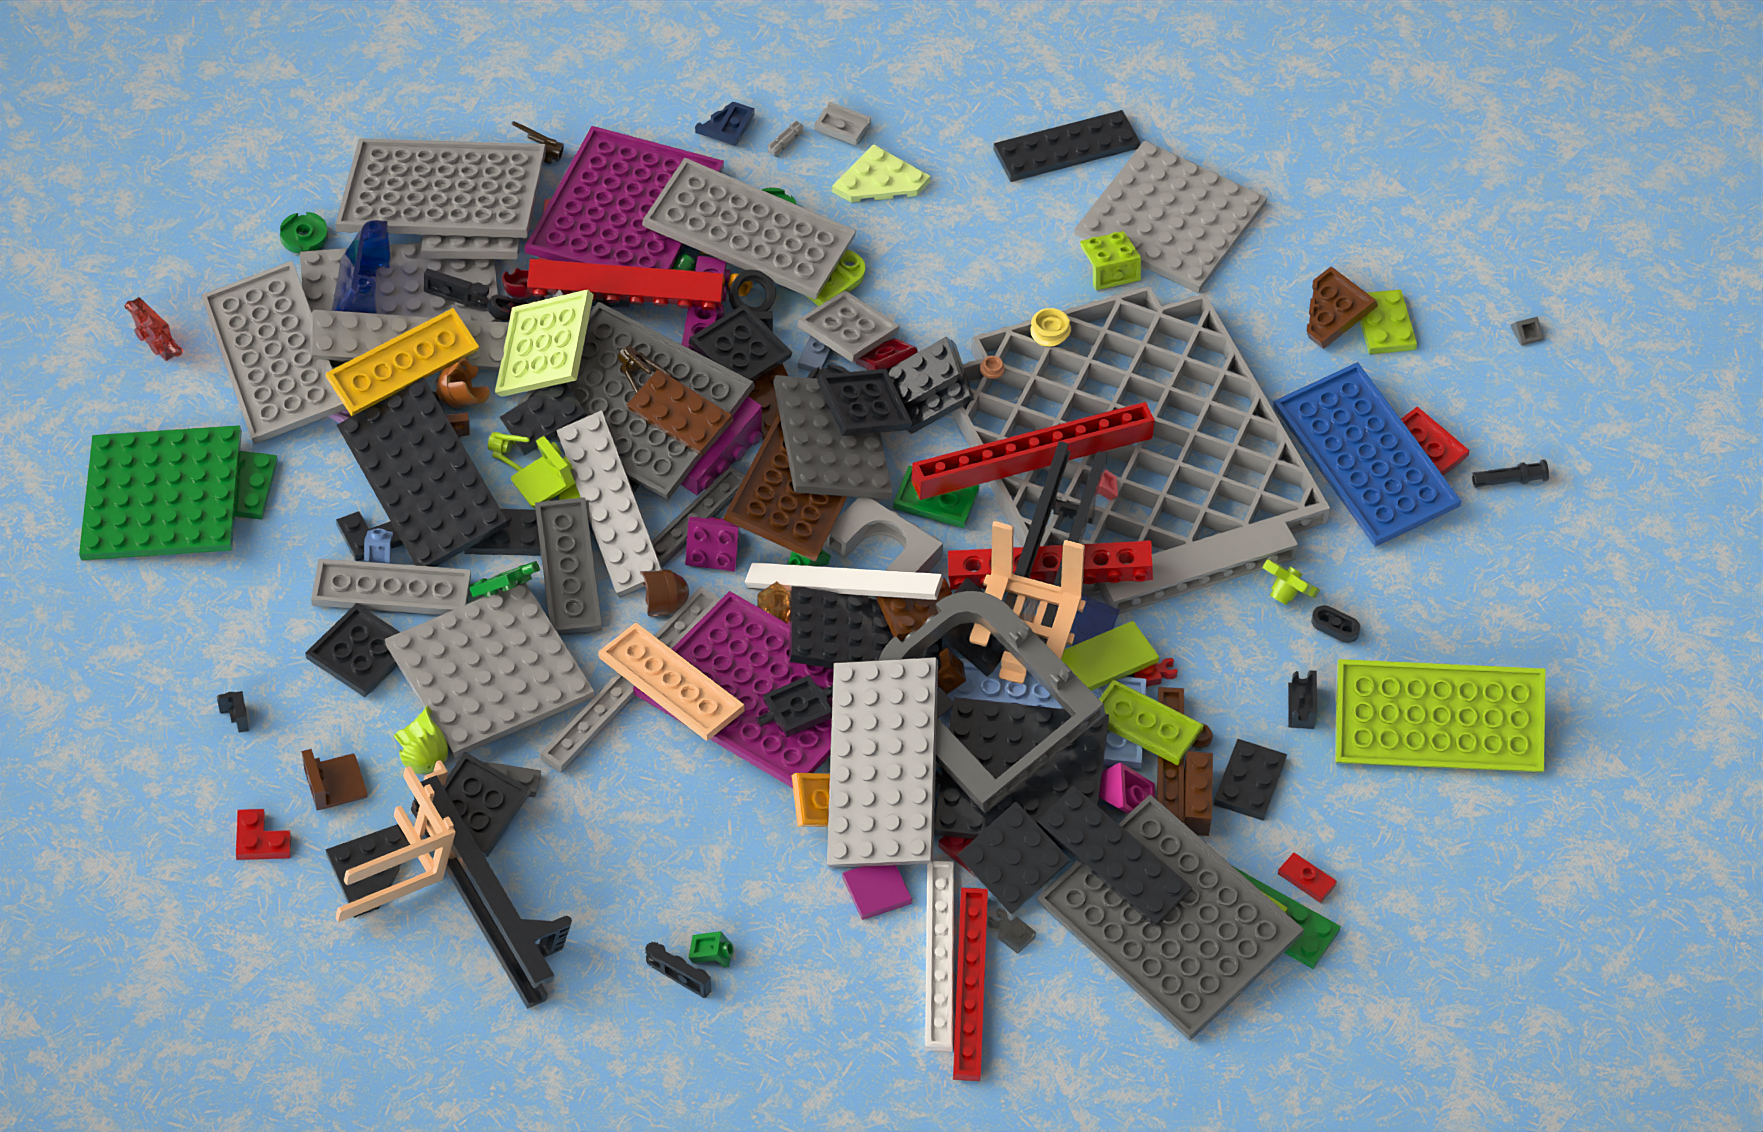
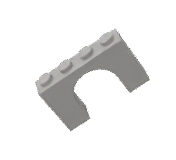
M858 497L836 520L825 542L826 547L846 558L868 537L876 535L891 537L897 540L904 550L886 568V571L928 573L942 559L943 543L938 538L925 533L916 524L909 523L895 511H890L873 498Z

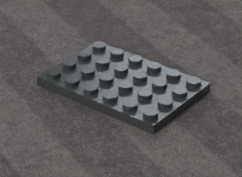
M776 375L773 383L794 492L890 500L893 492L880 433L842 436L818 385V379Z

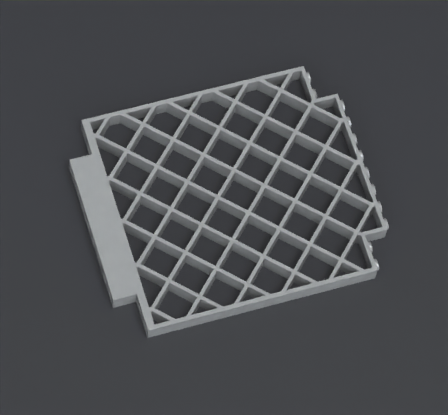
M1147 286L1062 311L1070 320L1071 332L1069 336L1094 345L1088 357L1058 348L1059 345L1051 347L1039 345L1031 335V320L1003 327L992 332L981 333L973 337L971 353L976 361H969L963 364L968 382L980 378L983 379L977 390L971 389L974 400L964 405L967 407L966 410L962 406L951 412L970 448L1009 438L1017 425L1036 431L1066 423L1072 408L1091 415L1124 408L1126 406L1121 404L1127 392L1158 402L1152 414L1155 419L1153 436L1183 446L1177 460L1146 450L1151 439L1138 442L1137 446L1130 444L1103 452L1107 453V456L1128 464L1122 476H1116L1118 497L1111 501L1109 500L1105 509L1095 505L1093 525H1096L1090 541L1082 538L1081 544L1099 543L1107 529L1138 541H1151L1152 546L1164 549V551L1152 554L1153 580L1083 584L1082 599L1101 594L1112 616L1263 570L1262 567L1267 559L1277 564L1295 560L1298 544L1292 534L1328 522L1330 512L1328 503L1206 294L1192 296L1182 301L1161 306L1151 287ZM1198 314L1201 315L1197 325L1181 320ZM1108 317L1103 328L1088 323ZM1118 319L1147 328L1148 331L1143 341L1113 332ZM1159 332L1188 342L1183 354L1180 355L1152 345L1157 333ZM1200 346L1223 354L1226 358L1223 368L1221 369L1192 359L1191 357L1196 347ZM1103 348L1134 358L1128 371L1097 361ZM996 349L998 351L995 356L999 357L1002 362H1004L1009 351L1038 360L1032 374L1005 364L1004 374L996 379L986 378L980 371L982 361L988 357L986 352ZM1143 362L1173 372L1167 385L1136 374ZM1050 364L1079 374L1072 388L1043 378L1042 376L1048 365ZM1182 375L1212 385L1213 388L1208 398L1206 399L1177 389ZM1090 378L1118 388L1113 400L1109 401L1083 392L1082 389L1087 379ZM993 381L1023 390L1017 403L1014 404L987 394ZM1222 389L1249 398L1252 404L1248 413L1217 403L1216 401ZM1034 394L1063 404L1057 417L1054 418L1026 408L1032 395ZM1167 406L1199 416L1193 429L1161 419ZM977 411L1006 420L1007 422L1001 434L999 435L974 426L972 420ZM1207 419L1239 430L1233 444L1201 433ZM1249 433L1274 442L1278 448L1274 457L1241 447L1247 434ZM1192 450L1223 460L1224 463L1218 475L1186 464ZM1096 454L1083 457L1081 463L1073 460L1068 461L1063 477L1072 481L1065 494L1058 492V500L1080 505L1081 500L1074 497L1081 483L1086 485L1092 468L1090 465ZM1235 464L1265 475L1259 489L1226 478L1232 465ZM1050 466L1028 471L1024 480L1009 476L988 482L1009 524L1014 527V533L1022 547L1024 546L1032 520L1021 517L1019 511L1025 501L1038 505L1043 487L1034 484L1041 469L1049 472ZM1140 467L1168 477L1162 492L1130 481L1136 468ZM1273 478L1301 487L1304 495L1300 503L1267 492ZM1177 481L1208 491L1209 494L1203 506L1171 495ZM1220 495L1250 506L1245 519L1241 520L1212 510L1217 496ZM1121 498L1153 508L1147 523L1116 513L1115 510ZM1259 509L1277 515L1253 523ZM1060 511L1059 515L1054 514L1049 526H1046L1040 546L1063 545L1064 541L1068 540L1070 534L1058 530L1064 519L1063 512ZM1162 512L1194 523L1188 538L1155 527ZM1203 526L1221 532L1197 540Z

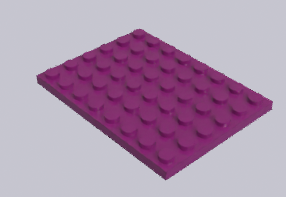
M591 126L527 241L525 253L552 261L672 269L684 243L642 226L643 219L684 158L720 173L724 168V161Z
M729 591L672 650L744 704L745 711L710 740L793 788V774L814 773L831 755L832 718L786 737L780 726L774 721L762 727H759L756 717L769 712L763 701V695L809 675L816 685L825 689L833 685L834 669L789 662L790 625ZM633 687L634 695L680 721L639 688ZM833 696L827 699V702L831 708L833 703Z

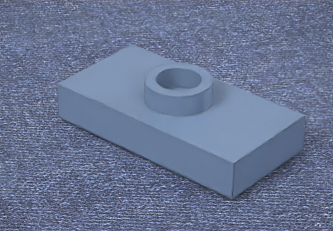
M810 335L798 361V368L810 372L819 367V370L824 368L832 349Z

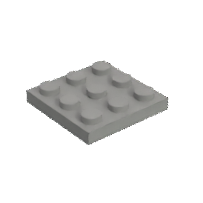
M843 291L799 318L797 327L844 358L854 362L898 334L900 325L847 291Z

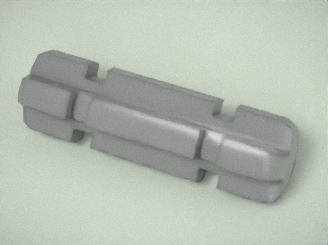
M798 121L792 122L775 140L768 144V152L773 156H777L782 149H785L803 132L802 123Z

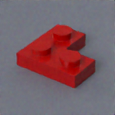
M264 809L237 810V860L290 858V830L265 831Z

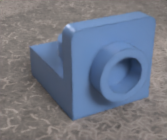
M373 529L367 532L364 541V562L391 564L393 532L384 529Z

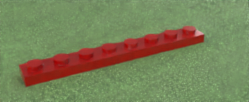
M961 887L953 1080L980 1081L988 889Z

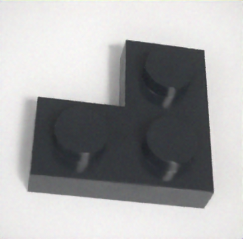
M360 511L336 519V525L355 561L364 559V541L369 530L384 529L393 532L391 549L403 545L391 521L369 529Z

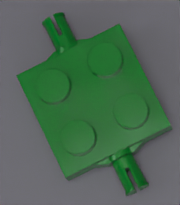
M537 561L520 565L489 579L483 578L478 582L471 583L469 588L473 597L481 594L484 597H490L499 593L498 589L504 592L517 587L516 581L518 584H522L531 580V574L538 572L540 567Z

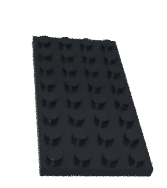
M424 377L398 393L337 424L339 431L415 566L436 567L510 526Z

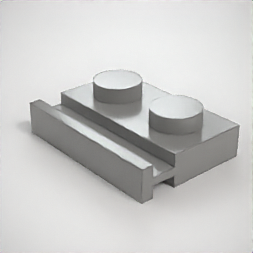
M829 102L828 107L823 110L815 122L814 130L856 146L866 132V128L870 126L871 117Z

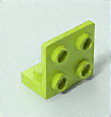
M1124 231L1080 241L1082 250L1093 266V286L1096 291L1141 280V257Z

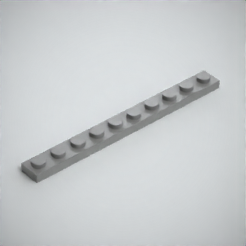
M700 587L654 636L672 649L721 598ZM617 673L540 753L541 760L562 772L635 696L633 690L635 685Z

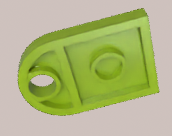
M846 250L816 300L808 298L820 306L843 291L849 293L862 283L865 277V263L857 253ZM853 262L855 265L847 266L844 263Z

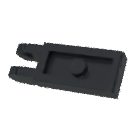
M428 268L424 272V292L466 306L470 305L481 309L487 307L489 287L483 285V283L477 282L472 284V282Z
M658 942L647 944L645 953L647 954L646 962L649 966H652L653 969L702 998H707L711 993V977L706 971L700 968L696 969L687 964L680 956H673L666 952L665 946L658 944Z

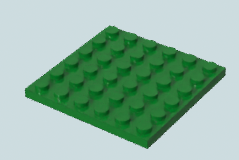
M240 425L92 435L79 549L81 561L232 551L242 437Z

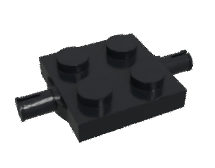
M809 675L764 694L763 701L769 712L756 717L759 727H762L774 721L780 726L786 737H789L831 719L832 708L828 704L827 699L833 696V685L822 689L814 683Z

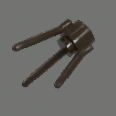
M515 121L512 122L513 126L528 133V139L546 145L545 163L552 164L553 160L560 161L564 150V143L546 137Z
M626 346L618 354V360L623 364L620 369L625 373L635 393L639 391V388L630 371H637L641 368L647 374L652 373L643 362L655 370L659 369L672 377L670 372L647 358L642 352L638 353L632 346Z

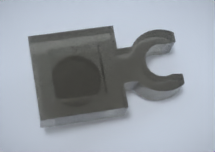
M1002 908L997 909V916L1001 920L996 921L992 917H988L987 925L989 928L999 931L998 939L1017 954L1036 938V932L1017 916L1013 920H1009L1007 912Z

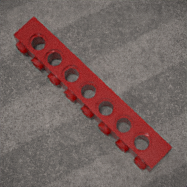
M1151 541L1082 544L1085 546L1083 584L1153 580ZM1063 545L1040 546L1029 579L1053 585L1063 556ZM1013 547V574L1015 573L1023 547ZM992 548L948 551L950 589L957 590L960 584L966 578H969L980 589L986 590L987 586H984L986 574L991 575Z

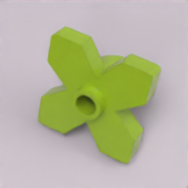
M1267 559L1262 567L1277 577L1271 587L1272 592L1270 596L1285 605H1288L1289 601L1294 600L1298 591L1308 594L1313 598H1316L1320 591L1319 588L1302 579L1303 573L1291 566L1289 569H1286Z

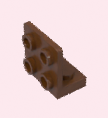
M312 749L301 751L305 775L317 811L368 797L354 753L320 761V758H314Z

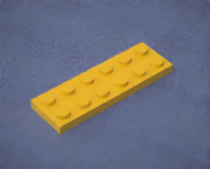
M452 308L326 373V378L350 415L353 416L398 393L423 377L425 379L477 352L479 346L455 309Z

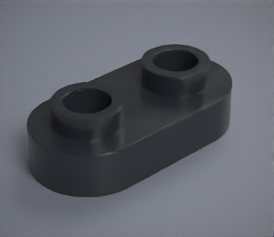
M496 294L490 298L487 303V309L493 317L510 321L512 307L529 303Z
M1326 605L1316 607L1312 613L1311 623L1315 629L1345 643L1354 642L1359 637L1360 623L1355 618Z

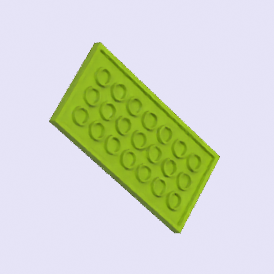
M1338 659L1335 763L1542 773L1544 772L1546 668Z

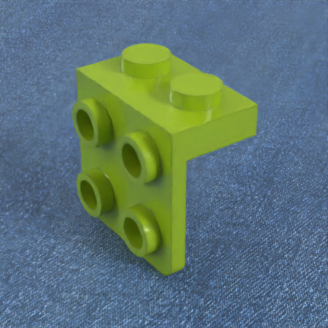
M545 436L536 440L542 457L511 476L514 486L534 509L536 502L549 501L576 484L571 474V470L574 469L566 456L564 458L560 456L562 453L556 443L552 442L550 444Z

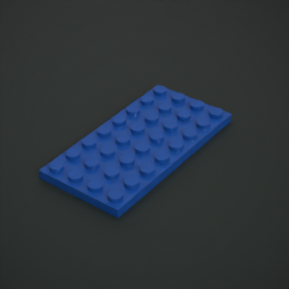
M1358 362L1274 401L1273 407L1375 547L1461 506L1460 498Z

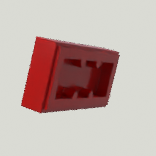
M1295 852L1282 864L1277 873L1320 903L1334 889L1337 883L1335 879Z

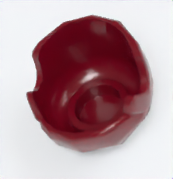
M516 268L512 274H509L507 271L503 273L502 283L508 296L519 300H525L533 296V293H529L527 288L529 270Z

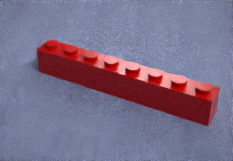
M530 259L527 288L529 293H533L535 297L543 296L545 298L547 295H555L559 289L566 294L589 290L594 294L592 301L599 298L605 299L609 303H619L620 300H625L634 305L652 302L653 305L659 307L677 304L678 307L685 309L692 308V306H702L704 310H716V307L722 308L725 279L723 273Z

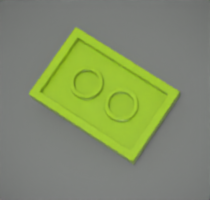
M1402 290L1366 292L1376 299L1378 307L1360 320L1368 353L1380 354L1416 350L1417 342Z

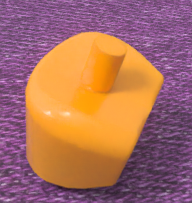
M732 273L729 276L728 289H730L732 282L739 274ZM752 281L744 282L740 286L739 296H746L753 287Z

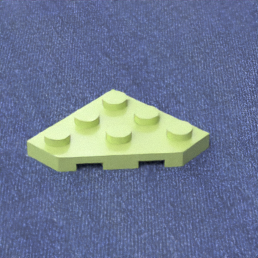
M873 144L833 184L832 192L851 203L860 202L863 198L873 197L874 200L893 199V195L907 194V197H914L930 183L931 176Z

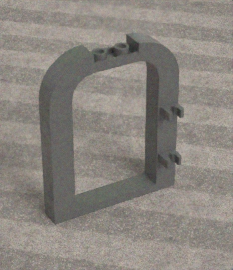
M965 591L952 594L937 602L938 614L929 617L924 626L919 630L908 634L903 643L895 636L882 651L879 661L915 659L957 625L969 622L980 624L988 629L1072 716L997 779L983 767L937 718L936 762L986 814L1105 716L1106 713L1104 704L1006 603L987 593Z

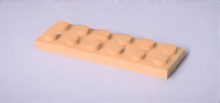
M634 623L599 651V658L706 741L745 711L743 703L637 623Z

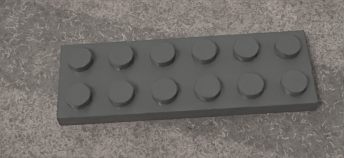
M585 497L536 502L535 510L550 622L558 635L602 631Z

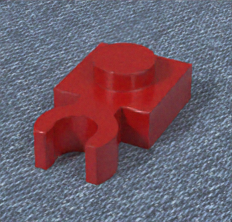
M1166 658L1161 663L1153 664L1133 673L1132 677L1146 679V687L1161 684L1162 677L1165 679H1175L1178 670L1167 669L1168 667H1173L1174 659Z

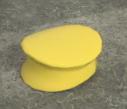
M1055 308L1041 309L1032 317L1031 335L1041 346L1051 347L1059 345L1070 335V320L1061 310Z

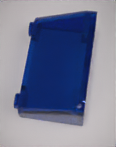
M371 220L366 222L342 255L331 311L377 314L376 281L370 276L376 277L377 270L382 266L390 268L391 252L388 221Z

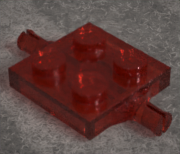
M140 297L126 302L124 307L132 314V318L135 321L136 328L134 331L139 340L149 344L155 355H160L165 361H168L172 357H178L183 353V348L171 336L169 324Z

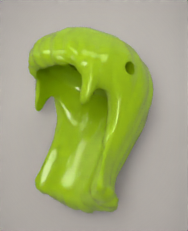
M429 706L425 707L423 712L415 718L414 722H411L394 735V738L403 747V751L399 750L402 764L406 768L411 766L415 774L425 775L434 772L436 761L441 760L444 764L448 757L446 738L441 729L432 720V709Z

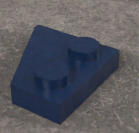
M733 101L725 106L723 110L712 114L709 121L704 124L697 123L695 133L737 146L755 115V108Z

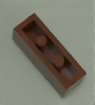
M1187 751L1184 766V824L1196 835L1209 836L1212 821L1213 753Z

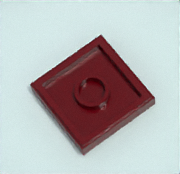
M893 338L855 360V363L868 370L888 369L918 353L917 347Z

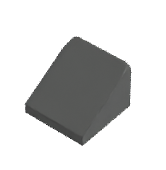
M1538 316L1511 324V328L1520 345L1544 340Z

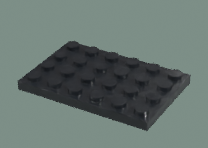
M791 587L789 662L834 669V663L879 661L882 651L894 637L877 599L807 587ZM938 639L915 659L936 658L938 660V670H940V652L943 651L942 639Z

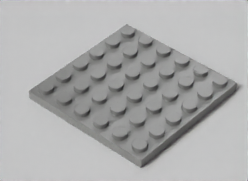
M1144 140L1076 226L1075 235L1086 240L1091 237L1124 231L1139 253L1142 267L1199 293L1265 206L1267 197Z
M526 582L522 584L516 583L517 587L504 592L500 590L495 595L483 597L385 639L388 650L423 708L425 709L426 706H429L432 709L431 718L443 732L448 749L454 758L461 756L464 752L468 753L595 697L593 688Z

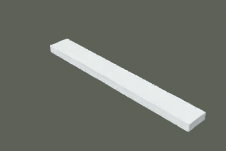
M752 563L745 580L747 588L791 590L792 586L832 591L839 594L937 600L943 582L941 574Z
M933 861V863L927 864L925 1051L952 1052L954 861Z

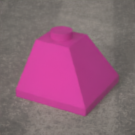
M1120 762L1102 771L1099 797L1126 814L1133 811L1150 794L1155 798V783Z

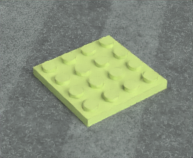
M584 290L512 307L503 350L504 356L501 360L495 389L496 394L503 397L577 380L594 294L589 290Z

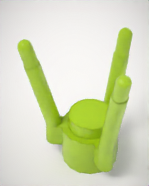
M494 431L489 437L487 447L488 450L493 451V458L500 459L515 470L520 471L523 468L503 454L509 453L513 444L517 445L515 441L529 442L530 439L528 437L507 435Z

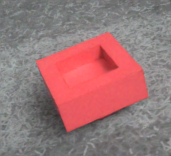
M1105 469L1097 493L1111 501L1118 497L1117 477Z

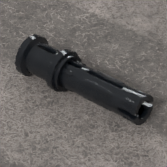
M1542 459L1538 463L1526 464L1525 462H1520L1516 467L1472 472V483L1474 488L1510 482L1527 484L1528 481L1542 479V481H1548V464L1545 459Z

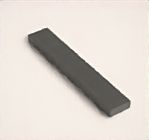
M730 466L652 540L662 567L687 545L689 517H716L733 500L745 477L744 474Z

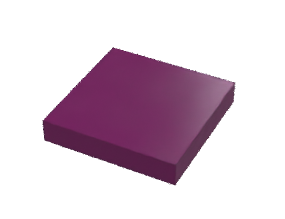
M896 865L862 866L842 873V878L862 920L912 904V898Z

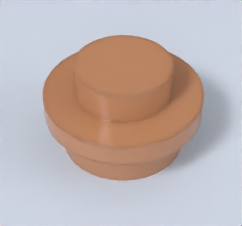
M997 356L986 357L980 365V371L986 378L996 379L1004 374V363Z

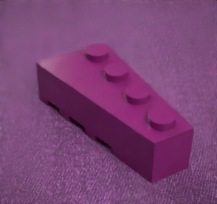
M750 397L745 399L733 415L734 421L703 457L700 458L681 483L683 487L698 496L704 489L706 490L733 462L740 460L746 450L760 441L762 437V405Z

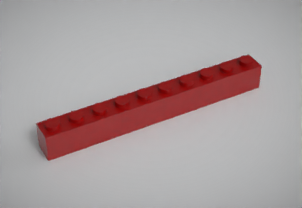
M1146 402L913 462L911 482L920 500L1051 466L1059 441L1069 443L1067 451H1071L1068 460L1070 461L1096 454L1098 451L1104 452L1152 439L1155 419Z

